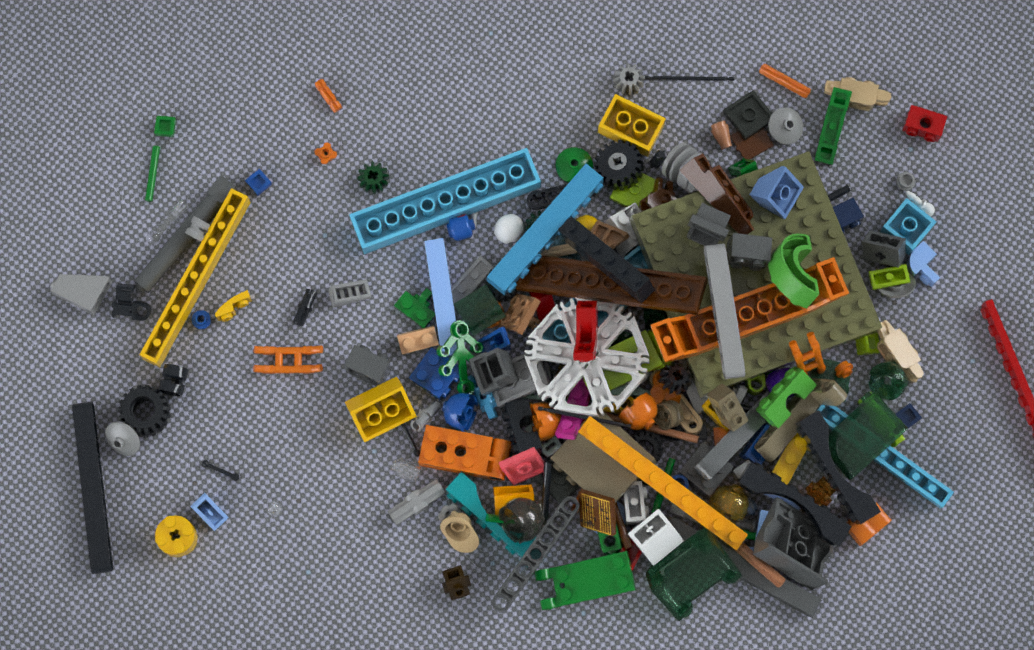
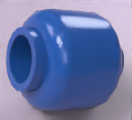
M466 214L453 217L447 223L449 236L455 241L471 238L473 235L472 230H476L474 220L469 219Z

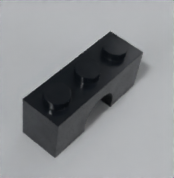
M528 398L506 402L505 409L502 411L503 421L508 423L507 435L513 441V444H511L513 455L535 447L542 457V445L538 432H525L521 429L525 425L532 424V412Z

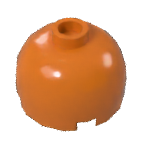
M644 393L634 399L630 407L626 406L619 415L624 424H631L630 429L641 430L643 428L648 430L656 423L654 419L658 413L657 404L649 393Z
M538 402L530 404L534 425L532 426L533 432H538L540 441L553 438L556 435L555 432L562 415L538 410L539 406L550 408L549 403Z

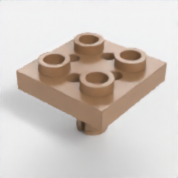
M516 294L510 301V306L502 316L498 327H505L506 331L523 335L527 326L534 331V328L537 327L535 323L538 325L541 323L539 319L533 316L541 301L534 297Z

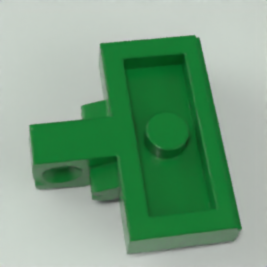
M427 288L421 295L416 294L415 296L405 291L394 305L396 309L421 328L427 327L435 317V313L428 308L430 306L428 301L432 297V292Z

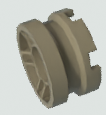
M669 400L657 405L658 413L654 421L659 428L668 430L681 425L680 422L683 421L684 416L678 402Z

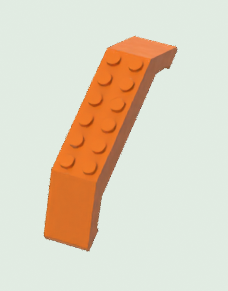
M835 258L816 263L804 270L808 275L817 279L819 296L807 308L792 304L790 299L774 283L734 297L740 339L805 316L848 295V289ZM712 305L700 309L698 315L687 314L667 318L650 325L664 362L697 356L719 348Z

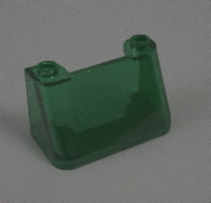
M875 391L872 393L866 392L860 398L862 400L860 405L833 430H830L828 434L831 458L848 480H851L908 429Z
M707 528L696 532L656 565H651L646 571V578L651 592L678 621L688 617L692 612V601L721 580L726 584H732L742 576L739 568Z

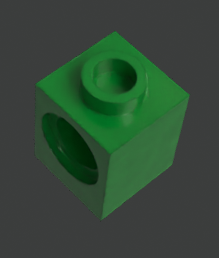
M617 525L616 534L614 535L615 543L612 546H606L604 543L605 537L608 536L607 534L597 532L602 553L606 552L607 555L618 553V549H622Z

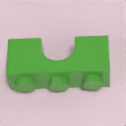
M793 367L785 373V377L779 383L773 386L770 394L760 401L759 406L755 410L770 425L780 428L791 415L786 408L787 397L794 394L796 397L805 399L817 384L804 370Z

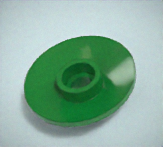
M567 148L556 159V172L563 181L569 183L585 164L593 169L592 158L588 152L581 148ZM577 161L578 165L572 166L571 162Z

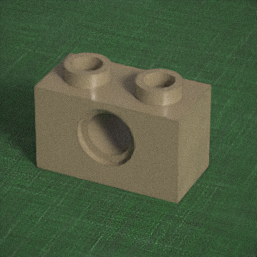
M724 384L719 385L707 394L722 425L734 432L749 421L734 391Z

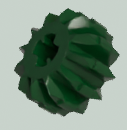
M372 161L370 167L364 164L365 170L359 169L360 176L357 177V180L361 182L359 184L360 188L365 187V192L368 193L372 189L373 194H376V189L382 192V186H388L386 180L390 179V176L386 174L387 168H382L381 163L375 166ZM373 175L374 177H377V179H376V180H374L373 178L370 179V176Z

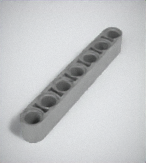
M724 243L704 246V257L724 379L745 377L744 359L726 247Z

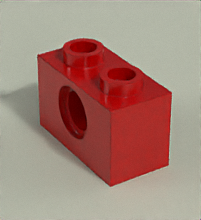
M911 105L902 131L906 132L909 136L923 137L928 142H938L942 136L947 116ZM920 122H925L928 128H923Z

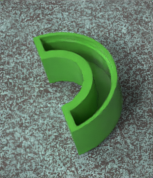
M792 234L787 236L773 251L770 262H768L771 281L790 299L791 303L807 308L819 296L817 279L808 275L800 266V263L812 251L810 236L806 234Z

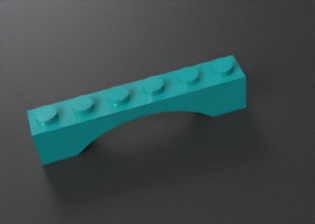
M460 472L446 488L448 493L446 496L453 503L458 502L463 506L461 510L468 516L472 514L477 519L475 522L482 529L487 527L492 532L490 535L497 542L501 540L506 544L505 549L512 555L516 553L520 558L523 557L535 540V536L516 534L502 528L495 522H486L487 513L481 505L476 484L464 473ZM532 550L530 556L532 559L537 560L541 557V552L539 550Z

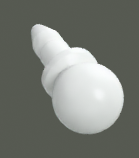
M906 191L909 200L930 217L934 214L935 208L931 203H927L925 199L921 200L914 193Z

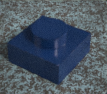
M911 403L894 414L905 430L922 419Z

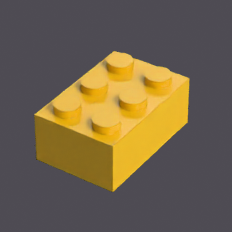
M615 94L598 126L597 133L617 143L618 140H623L624 144L626 141H629L631 145L634 144L640 154L648 157L665 125L666 118Z
M397 376L345 401V405L364 443L417 417Z

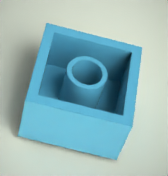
M906 198L884 224L880 233L905 238L906 254L910 255L937 221Z

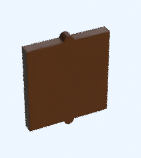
M764 129L747 140H744L738 131L730 135L732 142L736 146V151H739L745 159L751 160L774 146L767 135L768 132Z

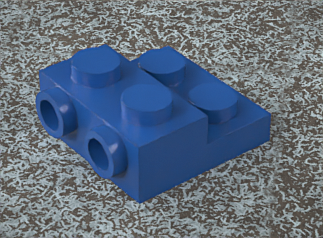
M431 347L409 376V379L440 401L442 398H447L450 394L452 384L459 382V367L456 363L451 375L441 376L438 371L439 367L445 365L449 358L438 356L437 351Z

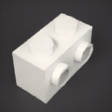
M642 481L634 482L623 494L626 525L640 524L649 517V508L644 504V498H647L646 487L642 486Z

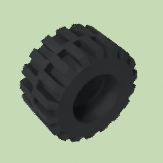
M138 385L137 389L133 387L129 389L130 393L127 394L125 392L123 395L125 397L124 400L121 399L119 402L121 404V407H118L119 417L123 423L132 427L138 436L148 437V434L156 435V431L159 430L161 432L163 430V425L167 426V418H170L171 414L169 411L171 409L167 399L155 387L151 388L149 385H145V387ZM144 401L153 402L155 405L153 416L145 421L137 420L134 416L137 405Z

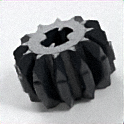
M675 361L670 365L666 364L663 367L664 370H661L659 374L662 377L659 383L665 384L662 388L663 390L668 388L669 394L675 391L676 395H680L681 391L686 392L692 384L690 380L692 374L687 373L689 367L683 368L682 362L678 366Z

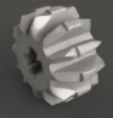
M629 63L626 64L625 68L620 65L619 71L614 72L615 78H613V83L617 84L616 90L622 89V95L628 91V94L631 96L632 90L638 93L639 88L644 86L642 81L645 80V76L641 75L642 69L636 70V64L632 68Z

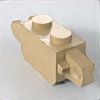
M852 77L842 78L841 81H826L824 87V94L830 96L833 87L852 91L848 107L864 111H870L874 105L886 106L892 98L890 92L878 89L879 85L874 84V82L856 81Z
M887 320L881 322L882 329L877 332L881 339L877 344V349L894 374L900 375L903 373L909 382L916 383L924 375L918 363L921 361L918 352L911 346L906 334L900 328L895 330Z

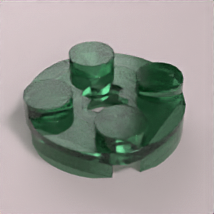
M894 361L877 364L871 369L869 374V387L872 393L880 399L894 400L900 397L909 384L905 372ZM885 376L891 379V385L885 384Z

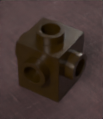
M461 565L442 571L445 579L442 586L445 594L449 593L451 601L470 595L468 587L472 585L469 576H464Z

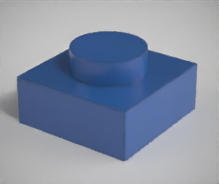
M260 169L245 180L257 196L272 185V182Z

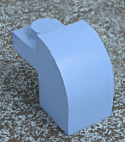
M924 241L910 254L907 260V269L914 277L918 274L920 280L925 285L932 287L940 277L927 264L934 259L937 253Z

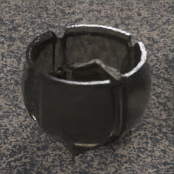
M513 498L506 502L499 510V520L504 521L501 526L506 535L515 543L519 542L521 544L536 538L541 532L543 525L546 524L540 502L528 498Z

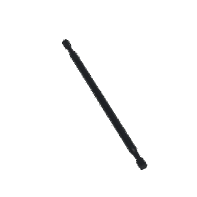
M645 76V80L734 81V77Z
M540 406L538 407V410H544L550 413L565 416H571L581 419H587L589 417L586 415L566 411L543 408ZM592 417L597 422L631 428V424H622L621 422Z

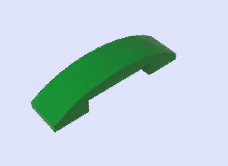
M833 87L815 154V161L833 165L852 91Z

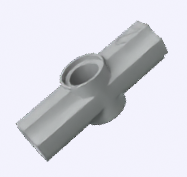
M435 479L422 489L415 490L407 495L404 501L395 505L387 512L397 526L412 515H417L427 509L429 504L446 493L437 479Z

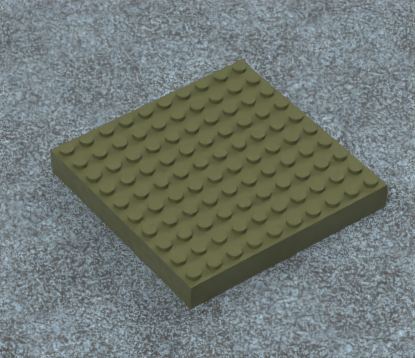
M809 151L730 180L753 211V218L750 220V223L754 230L748 235L771 237V254L787 236L792 234L809 235L812 251L804 258L800 266L805 270L816 263L834 257L849 294L805 316L740 339L745 377L724 379L719 348L697 356L684 358L700 398L707 396L709 392L721 384L729 388L796 363L789 342L795 340L801 353L804 354L812 350L807 338V333L814 332L822 353L882 329L880 320ZM781 166H785L804 187L786 219H782L760 206L749 195L760 177ZM699 191L631 216L629 221L649 270L703 276L708 280L704 246L686 238L690 229L687 226L693 214L696 215L701 204L704 203L713 207ZM727 223L725 228L729 230L724 241L719 240L718 244H725L726 251L728 240L733 233H737L729 223ZM768 264L761 271L750 270V267L743 266L740 269L731 268L729 265L734 297L773 283ZM707 282L700 309L712 305L709 282ZM666 311L668 318L687 315L686 313Z

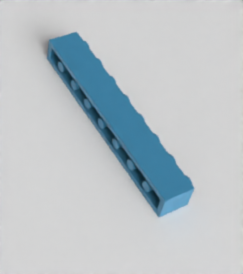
M585 164L489 273L487 282L504 296L507 292L511 293L516 288V282L519 278L523 279L530 270L528 268L532 264L539 262L542 258L541 253L545 249L549 250L554 244L553 239L557 235L561 236L558 229L571 216L576 219L579 215L578 211L581 207L585 208L590 203V197L594 192L596 194L600 192L604 186L602 184L604 177Z

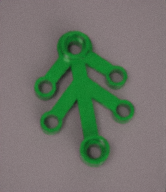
M457 320L451 324V335L445 344L437 348V355L447 357L450 354V348L455 342L457 348L447 363L441 365L438 371L441 376H449L458 361L460 382L457 385V390L459 393L472 394L475 387L473 382L468 380L466 360L469 362V359L475 356L465 348L464 341L470 345L472 353L482 352L483 345L468 333L469 327L464 321Z

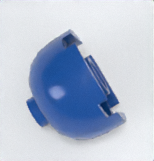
M457 393L451 396L448 401L444 402L442 407L445 422L454 430L468 431L477 414L474 411V405L478 406L477 397L469 393Z

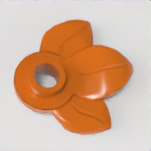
M661 371L655 373L652 379L654 386L650 391V395L656 404H660L664 399L666 401L674 400L679 404L681 393L676 395L674 391L672 394H669L668 388L663 390L662 387L665 384L659 383L660 378H662L659 375Z

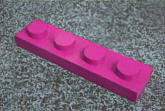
M583 378L571 390L567 400L568 404L588 406L591 395ZM562 415L555 432L556 437L575 440L583 419Z

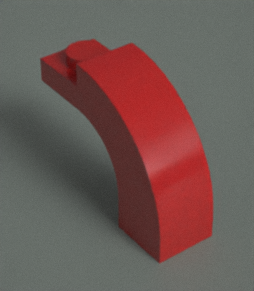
M597 301L577 302L576 343L573 360L589 362L596 358L598 332Z

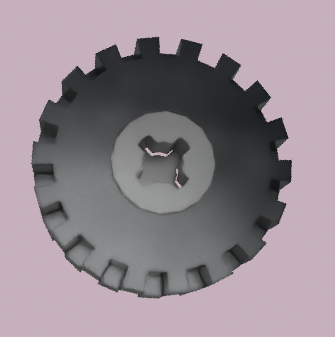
M614 140L610 141L612 145L608 146L607 143L603 145L605 149L602 150L600 148L598 151L600 156L596 155L595 157L596 162H594L596 172L604 177L603 183L606 187L609 188L611 186L612 190H617V187H619L621 191L624 190V186H627L629 189L632 187L631 183L635 185L638 183L637 177L642 178L641 171H644V161L639 150H637L634 144L631 145L629 141H626L625 144L623 140H618V143H615Z

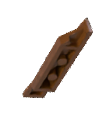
M702 153L691 159L680 169V172L715 209L731 215L728 223L738 234L748 235L754 230L750 223V220L753 218V211L720 165L712 168Z

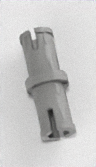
M433 400L426 408L419 411L418 416L411 422V428L414 431H421L427 423L433 420L434 415L441 409L439 402H434Z

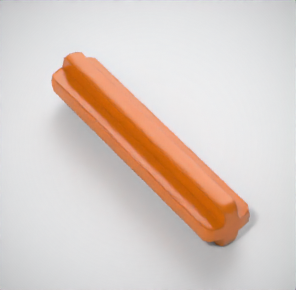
M765 63L759 70L760 74L803 98H807L811 91L807 86Z

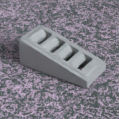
M367 279L333 285L328 290L332 308L371 298ZM359 286H362L363 295H360ZM352 288H354L356 296H353L351 290ZM344 290L347 291V298H345ZM336 292H339L340 299L337 298Z

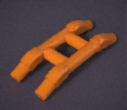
M814 332L807 333L812 350L804 354L801 353L795 340L790 341L789 346L797 368L804 370L807 375L808 371L817 368L819 374L824 373L826 366ZM813 357L815 358L814 361H811V362H809V363H807V364L804 365V362H805V361H807V360H809V359H811V358H813Z
M322 345L303 347L254 346L253 351L256 354L275 355V366L254 365L253 372L263 374H310L323 371L322 364L302 365V354L323 353ZM283 354H294V366H283Z

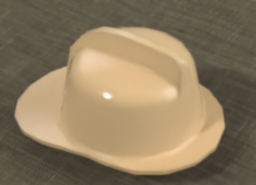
M454 510L451 515L441 522L440 529L455 550L469 553L477 549L479 537L472 527L470 518L466 514L458 513Z

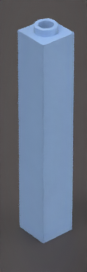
M443 238L424 241L440 346L444 345L451 335L450 326L456 321ZM456 342L450 348V354L447 357H451L456 350Z

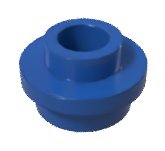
M199 310L192 316V324L197 329H206L211 323L209 313L204 310ZM203 316L204 321L198 322V318Z

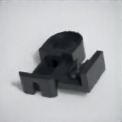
M117 284L116 299L112 302L113 311L111 316L113 318L116 315L131 316V320L144 321L148 319L152 309L147 302L133 301L134 298H131V293L134 292L135 285ZM137 308H146L147 315H139L137 312Z

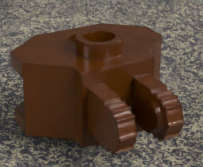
M657 177L653 191L640 201V210L645 211L677 199L675 192H673V182L668 180L665 184V189H662L663 178Z

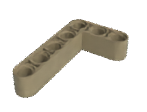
M812 378L817 384L812 392L805 399L794 396L786 406L787 410L791 413L788 419L780 428L771 425L754 446V449L767 462L775 460L797 434L795 423L815 412L819 405L838 406L845 401L847 393L835 380Z

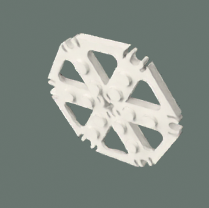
M575 297V299H576L577 302H578V301H592V300H585V299H581V298H576V297ZM571 298L570 307H565L563 302H560L562 310L560 311L558 305H556L528 336L529 340L526 343L529 346H533V349L525 350L524 352L527 356L524 355L539 398L541 397L543 402L547 398H552V401L549 403L550 408L599 417L597 414V409H599L600 414L604 416L603 409L605 407H609L611 412H614L612 405L614 403L618 410L646 378L648 369L642 368L641 365L643 363L649 364L648 358L650 356L635 317L633 316L631 319L632 313L629 312L626 316H623L621 313L624 311V307H620V304L597 301L598 311L607 312L609 315L598 328L596 350L598 355L595 360L593 359L589 362L573 360L576 343L577 305H575L574 300ZM562 320L572 344L544 340L543 334L554 321ZM624 330H629L633 334L638 350L636 353L609 350L608 348ZM549 361L566 364L549 385L542 383L537 369L538 362ZM603 370L630 374L632 381L620 395L614 396L610 392ZM584 376L592 398V404L587 407L568 404L565 401L566 396Z

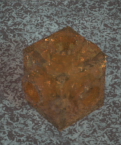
M824 476L817 483L812 481L805 488L806 494L815 499L814 502L819 506H828L832 501L830 497L836 492L835 488L832 489Z

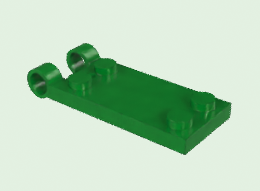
M628 551L535 571L536 581L553 578L557 596L540 600L542 610H550L636 591ZM561 583L565 584L563 589L560 587Z

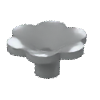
M455 503L445 505L438 514V519L442 522L451 515L452 511L455 510L461 513V510Z

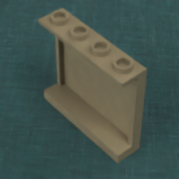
M597 409V414H598L599 417H596V418H601V419H606V420H611V421H613V420H612L607 414H605V413H604V416H602V415L600 414V412H599V409ZM599 422L653 464L657 463L655 458L620 426ZM580 433L577 434L575 440L567 439L550 457L553 461L552 467L559 473L563 471L567 475L566 480L573 486L577 484L584 490L615 498V503L638 479L636 475Z

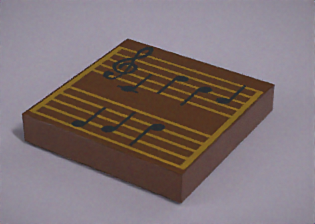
M581 489L578 492L580 526L614 536L616 534L615 498Z

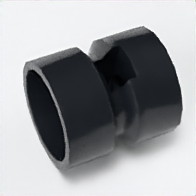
M164 364L162 372L164 379L160 380L158 391L167 395L182 397L185 387L183 382L186 381L189 370L178 365Z

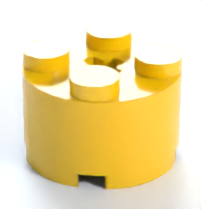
M167 516L158 524L155 531V542L158 547L171 557H182L191 553L198 541L195 527L182 516ZM178 533L180 538L174 540L173 535Z

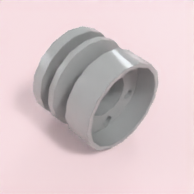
M685 142L678 144L671 150L662 166L663 176L677 183L689 193L695 192L697 189L680 172V169L691 159L702 153H697L696 149ZM706 157L712 167V160Z

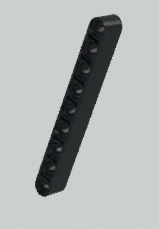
M93 401L73 404L72 411L92 574L112 572L113 560L95 408Z

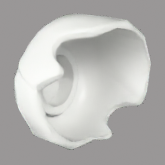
M506 214L496 222L494 234L499 241L505 244L515 242L524 234L525 225L519 216Z

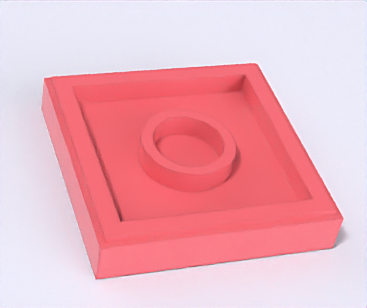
M535 447L499 462L500 468L512 485L519 484L544 472V460Z

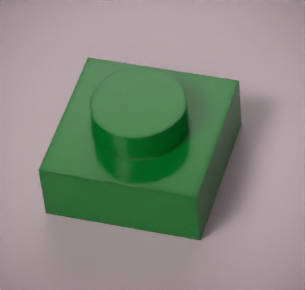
M157 115L154 130L155 136L174 137L176 118Z

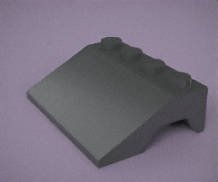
M775 498L757 534L753 555L810 590L827 584L828 580L822 576L823 566L833 553V546L818 536L813 522L807 515L780 498Z

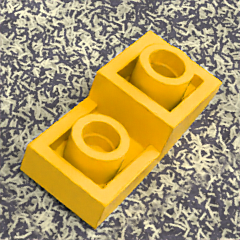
M248 290L239 293L225 302L215 313L217 320H222V322L229 321L236 315L235 307L243 308L248 306L249 302H252Z

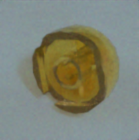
M732 484V486L723 485L714 491L709 500V505L720 514H731V519L741 521L747 513L749 500L746 494L742 492L743 488L736 484Z

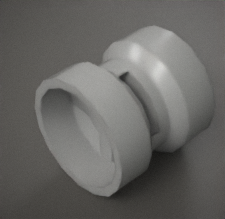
M193 216L192 224L186 229L185 234L202 242L204 233L209 229L210 224Z

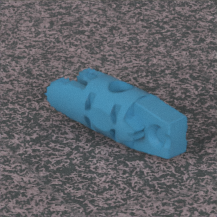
M473 375L468 376V379L474 384V394L477 397L482 413L486 412L489 420L497 418L498 414L495 409L497 404L493 393L487 394L486 398L483 399Z

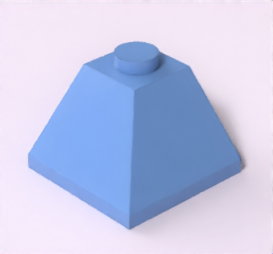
M781 166L760 177L749 195L760 206L782 219H786L804 187L785 166Z

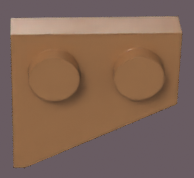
M599 220L596 221L590 231L612 249L630 237L627 232Z

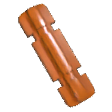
M320 79L315 82V87L320 91L327 104L330 105L331 110L334 113L341 110V104L325 81Z

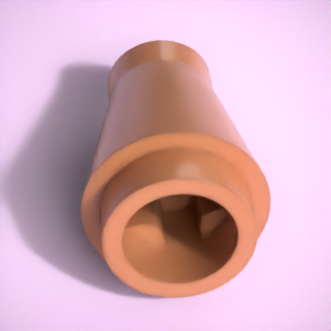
M725 120L711 125V133L720 145L721 150L731 147L729 127Z

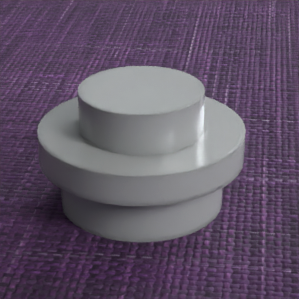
M903 172L898 175L896 184L901 190L909 191L915 186L916 180L911 173Z

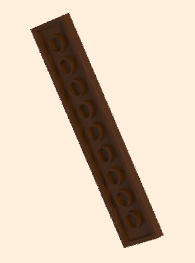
M542 256L537 264H532L528 268L530 271L523 279L519 278L516 282V289L519 291L570 298L576 297L585 300L698 315L708 280L703 276L637 268L650 279L655 289L647 299L640 303L591 262Z

